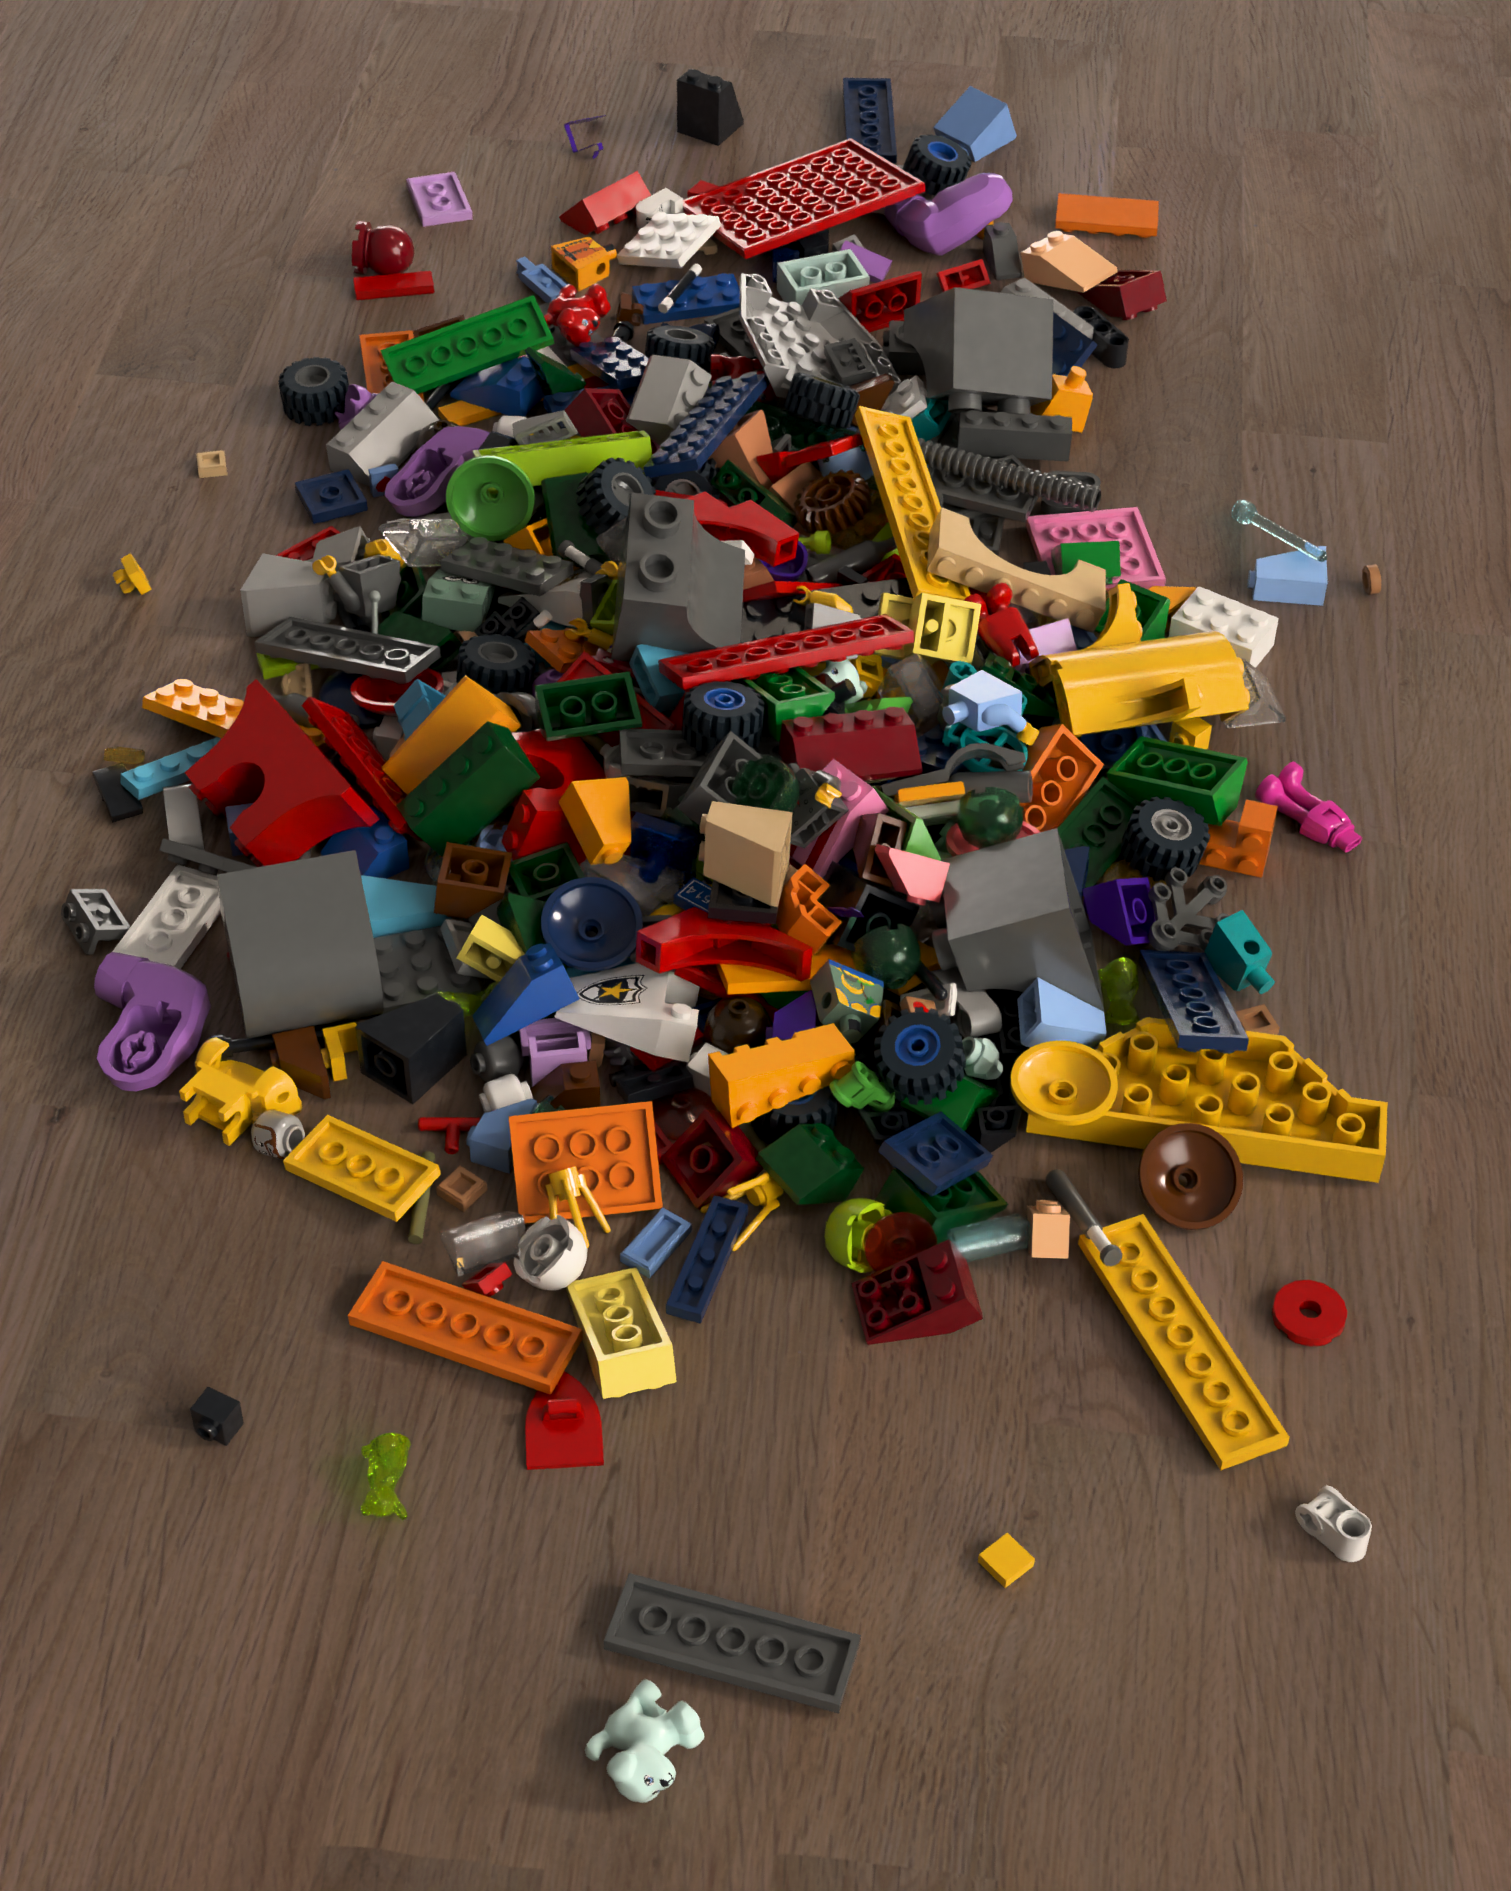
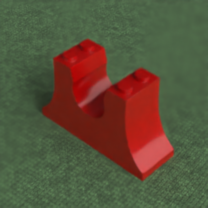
M257 679L247 686L241 711L227 733L211 750L184 772L192 782L189 786L190 790L201 801L207 798L208 800L204 803L217 817L221 813L226 817L225 807L253 803L241 812L230 826V829L238 838L234 841V844L246 857L252 853L253 855L250 859L257 867L296 861L322 840L347 829L371 827L380 819L288 712Z
M540 729L527 732H511L540 776L531 787L523 790L522 795L510 805L515 807L514 813L503 834L501 843L507 852L512 853V860L568 842L581 869L601 875L617 884H626L650 834L637 814L630 811L632 842L623 853V857L611 865L605 863L590 865L559 804V800L572 781L606 779L604 769L582 739L578 736L546 741Z

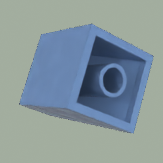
M971 86L968 87L933 127L936 136H942L959 144L961 148L967 151V155L974 162L1017 137L1008 105Z

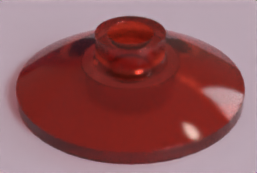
M696 1087L684 1090L674 1096H664L651 1100L654 1121L668 1139L677 1140L705 1109L717 1111L711 1096Z
M907 1212L893 1213L878 1220L869 1230L864 1244L866 1259L871 1268L877 1272L937 1245V1237L929 1222L921 1216ZM897 1238H905V1240L902 1243H893V1241Z

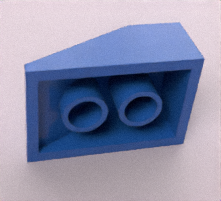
M519 357L467 376L450 392V397L508 416H525L544 397V394L527 357Z
M548 942L530 947L525 955L519 957L472 1017L486 1046L568 1006L580 998L564 965L551 943Z

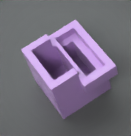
M557 1018L540 1019L519 1030L522 1056H528L532 1087L560 1064L587 1061V1049H591L590 1031Z

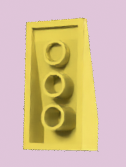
M637 1267L576 1280L566 1287L578 1328L583 1330L582 1341L603 1399L622 1397L628 1393L645 1389H657L666 1384L677 1382L672 1343Z

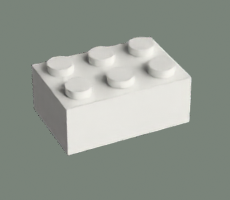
M1198 586L1171 618L1169 637L1210 631L1220 632L1230 642L1236 656L1242 659L1244 664L1242 676L1248 678L1274 646L1279 618Z

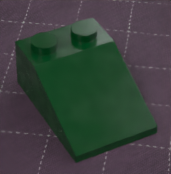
M893 1169L875 1201L884 1204V1209L891 1211L894 1223L906 1236L908 1242L915 1246L917 1250L933 1247L948 1239L952 1240L1005 1210L1008 1206V1203L979 1171L931 1197L918 1189L915 1183L903 1172Z

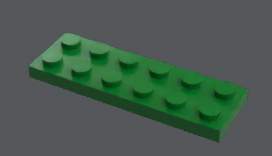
M532 295L383 349L381 354L392 381L413 389L419 394L526 355L525 349L528 347L537 351L553 345L554 338L535 296Z

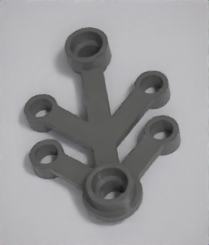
M1172 868L1165 876L1167 885L1156 883L1150 889L1148 896L1153 903L1156 921L1150 926L1148 939L1158 951H1168L1175 949L1181 944L1198 947L1205 951L1216 922L1229 915L1221 913L1216 918L1196 914L1207 903L1217 904L1226 895L1227 883L1221 876L1213 875L1206 877L1197 888L1198 895L1187 905L1183 885L1187 882L1188 877L1180 868ZM1171 897L1174 917L1169 921L1165 902ZM1186 926L1202 929L1203 931L1197 935L1179 930Z

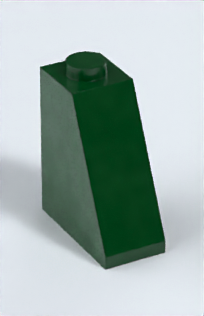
M395 611L378 625V634L439 646L441 657L429 666V669L436 672L459 654L460 646H462V643L448 628Z
M508 893L497 907V916L501 926L512 932L524 953L534 945L545 944L541 932V916L546 902ZM562 963L567 972V965Z

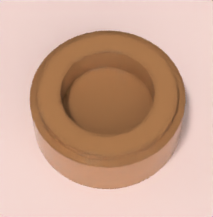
M1376 564L1364 566L1362 569L1363 587L1368 595L1381 592V575Z

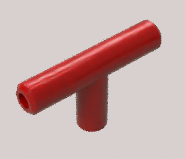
M420 1117L418 1119V1129L420 1131H446L444 1150L446 1153L453 1155L459 1151L460 1131H469L472 1126H477L481 1117Z

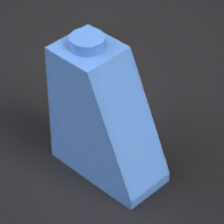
M1326 546L1256 559L1255 570H1249L1247 585L1248 588L1253 589V600L1323 606L1328 583Z
M1039 977L1017 999L1021 1044L1026 1047H1033L1048 1041L1062 1040L1077 1042L1093 1049L1105 1039L1107 1030L1103 1011Z

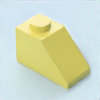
M481 915L456 958L499 983L517 959L525 955L510 930Z

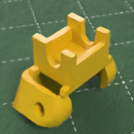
M214 1037L205 1041L199 1048L195 1061L197 1074L179 1090L180 1098L185 1102L196 1093L195 1099L183 1111L186 1124L191 1126L199 1118L222 1130L224 1144L230 1146L265 1111L277 1110L291 1115L301 1113L302 1102L298 1096L297 1087L286 1072L274 1066L263 1071L249 1064L234 1060L220 1062L222 1053L229 1047V1043Z

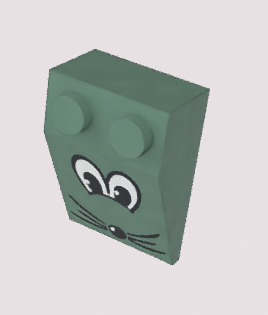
M439 569L428 579L423 594L422 620L450 630L474 632L487 618L497 585L444 572L442 569Z

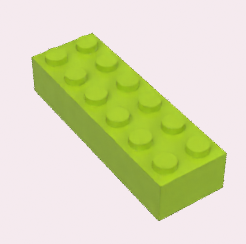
M644 430L472 450L473 458L488 455L498 456L513 462L525 472L532 486L542 485L541 480L545 478L585 472L590 473L609 458H614L615 460L623 458L625 462L631 461L636 468L640 467L643 470L644 465L650 460L652 455L650 436ZM495 488L488 489L491 494L498 493Z

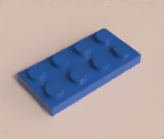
M733 273L696 277L666 313L660 312L658 305L680 280L632 286V296L635 303H640L644 306V312L640 314L644 325L713 316L739 307L740 287Z

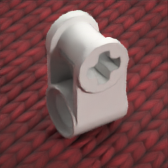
M1328 1485L1323 1486L1318 1491V1496L1308 1504H1301L1296 1508L1295 1515L1301 1527L1307 1533L1317 1538L1336 1557L1346 1562H1357L1365 1556L1372 1527L1370 1519L1344 1499L1335 1488Z

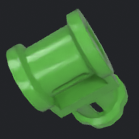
M860 1061L852 1064V1070L840 1080L834 1079L830 1082V1089L833 1095L845 1107L854 1106L861 1110L868 1104L875 1112H887L895 1104V1092L890 1094L885 1089L884 1083L879 1082L875 1072L871 1071Z

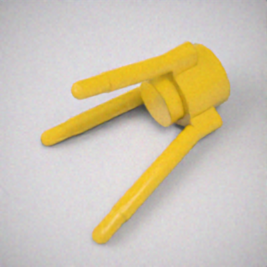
M576 1166L548 1175L551 1184H547L545 1187L549 1197V1215L551 1220L557 1218L555 1215H558L557 1195L560 1201L568 1200L575 1227L583 1234L587 1248L589 1247L586 1231L575 1198L581 1195L580 1188L605 1233L611 1231L587 1186L584 1174L578 1175Z
M767 1171L754 1179L729 1188L727 1190L728 1195L723 1196V1198L736 1200L746 1195L754 1206H764L739 1235L732 1251H736L767 1215L780 1206L777 1198L783 1194V1189ZM710 1203L701 1207L702 1213L707 1212Z

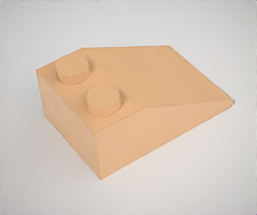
M1061 231L1049 233L1048 237L1032 243L1031 247L1021 252L1024 277L1035 284L1084 293L1117 273L1115 265L1075 236L1063 234Z

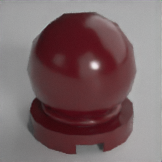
M357 221L355 230H359L358 241L353 240L352 266H357L354 269V273L366 274L368 268H371L379 275L399 274L407 271L413 262L415 251L412 238L405 230L392 224L380 225L372 229L370 222Z

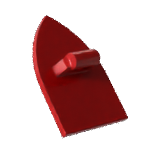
M564 1371L552 1394L537 1391L528 1408L525 1423L527 1470L604 1465L602 1423L598 1406L589 1391L577 1379Z

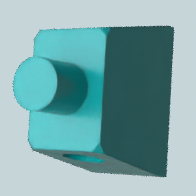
M1240 910L1216 922L1204 952L1215 973L1234 991H1240L1250 985L1259 994H1263L1271 989L1275 984V980L1268 974L1266 968L1272 957V951L1245 912Z

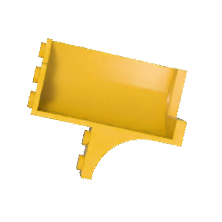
M1130 583L1118 584L1108 591L1109 614L1107 622L1100 636L1091 646L1081 650L1040 655L1028 663L1030 674L1037 680L1038 684L1047 690L1054 686L1060 723L1076 738L1084 734L1220 715L1221 721H1228L1249 710L1250 695L1248 689L1244 687L1242 677L1244 664L1242 659L1236 656L1227 638L1220 632L1210 631L1141 641L1142 626L1136 618L1135 608L1137 600L1135 593L1131 591Z

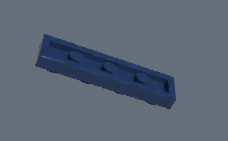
M713 1196L666 1303V1314L701 1324L747 1217L748 1204Z

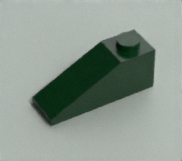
M530 347L525 349L544 396L554 395L558 392L579 391L587 386L585 380L578 372L574 374L563 364Z

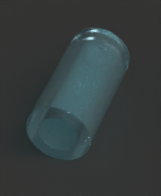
M1019 1213L948 1229L947 1240L950 1239L967 1262L1027 1248L1031 1227L1026 1218L1022 1219Z

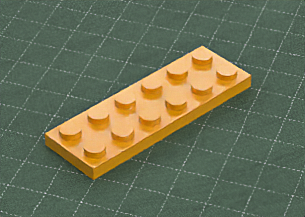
M177 679L143 696L142 708L222 738L236 720L244 702L240 699L222 696L214 689H204L193 685V682L190 680ZM299 725L323 754L332 749L324 742L323 738L325 735L321 730Z

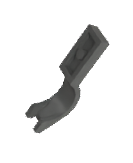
M988 743L969 744L957 750L946 763L945 769L881 785V792L894 799L897 791L902 788L949 783V777L958 765L965 760L977 757L990 759L1000 764L1005 771L1024 769L1023 763L1026 762V758L1023 752Z

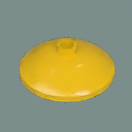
M1061 1040L1043 1042L1024 1051L1013 1065L1010 1085L1017 1103L1033 1117L1050 1124L1075 1126L1092 1122L1103 1116L1111 1108L1116 1098L1118 1080L1113 1066L1102 1054L1086 1045Z

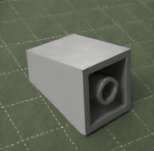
M262 553L240 590L247 636H264L289 617L329 624L330 620L334 619L337 614V602H334V588L328 581L329 576L327 574H316L312 567L313 562Z

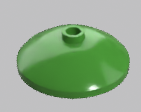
M486 455L469 459L454 471L447 486L446 503L452 519L464 532L473 537L486 538L487 541H500L522 530L528 524L534 509L535 495L528 476L519 466L505 458ZM495 488L498 493L491 494L488 489Z

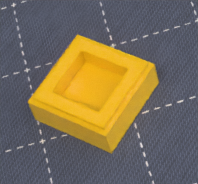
M1008 1533L982 1551L978 1556V1563L1004 1588L1031 1569L1035 1558Z

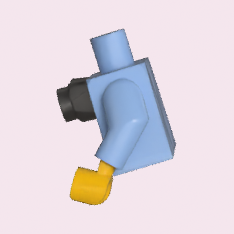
M981 670L956 684L946 686L941 691L944 696L937 720L942 731L945 730L947 723L952 725L957 722L964 724L974 731H984L1007 725L1015 732H1018L1016 735L1018 740L1031 746L1034 744L1039 730L1032 727L1021 716L1022 691Z

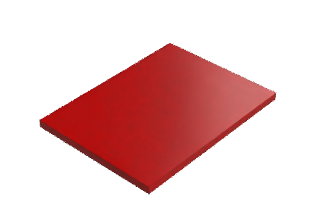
M850 138L684 199L683 213L686 215L706 214L707 216H718L721 226L712 236L743 258L748 259L926 192L925 183Z

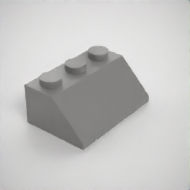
M659 355L650 356L626 422L639 431L644 430L650 436V439L661 445L669 438L670 433L675 431L680 425L679 423L687 417L688 412L698 405V401L704 398L712 375L688 359Z

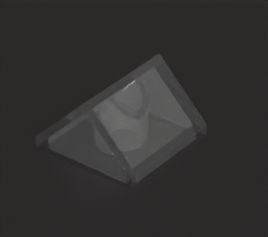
M1242 658L1244 664V673L1242 675L1244 687L1248 689L1250 695L1249 710L1228 721H1223L1226 728L1285 722L1286 716L1268 678Z
M508 1210L439 1232L458 1277L480 1270L489 1263H500L514 1259V1257H520L522 1249L518 1247V1244L523 1235L526 1234L523 1215Z

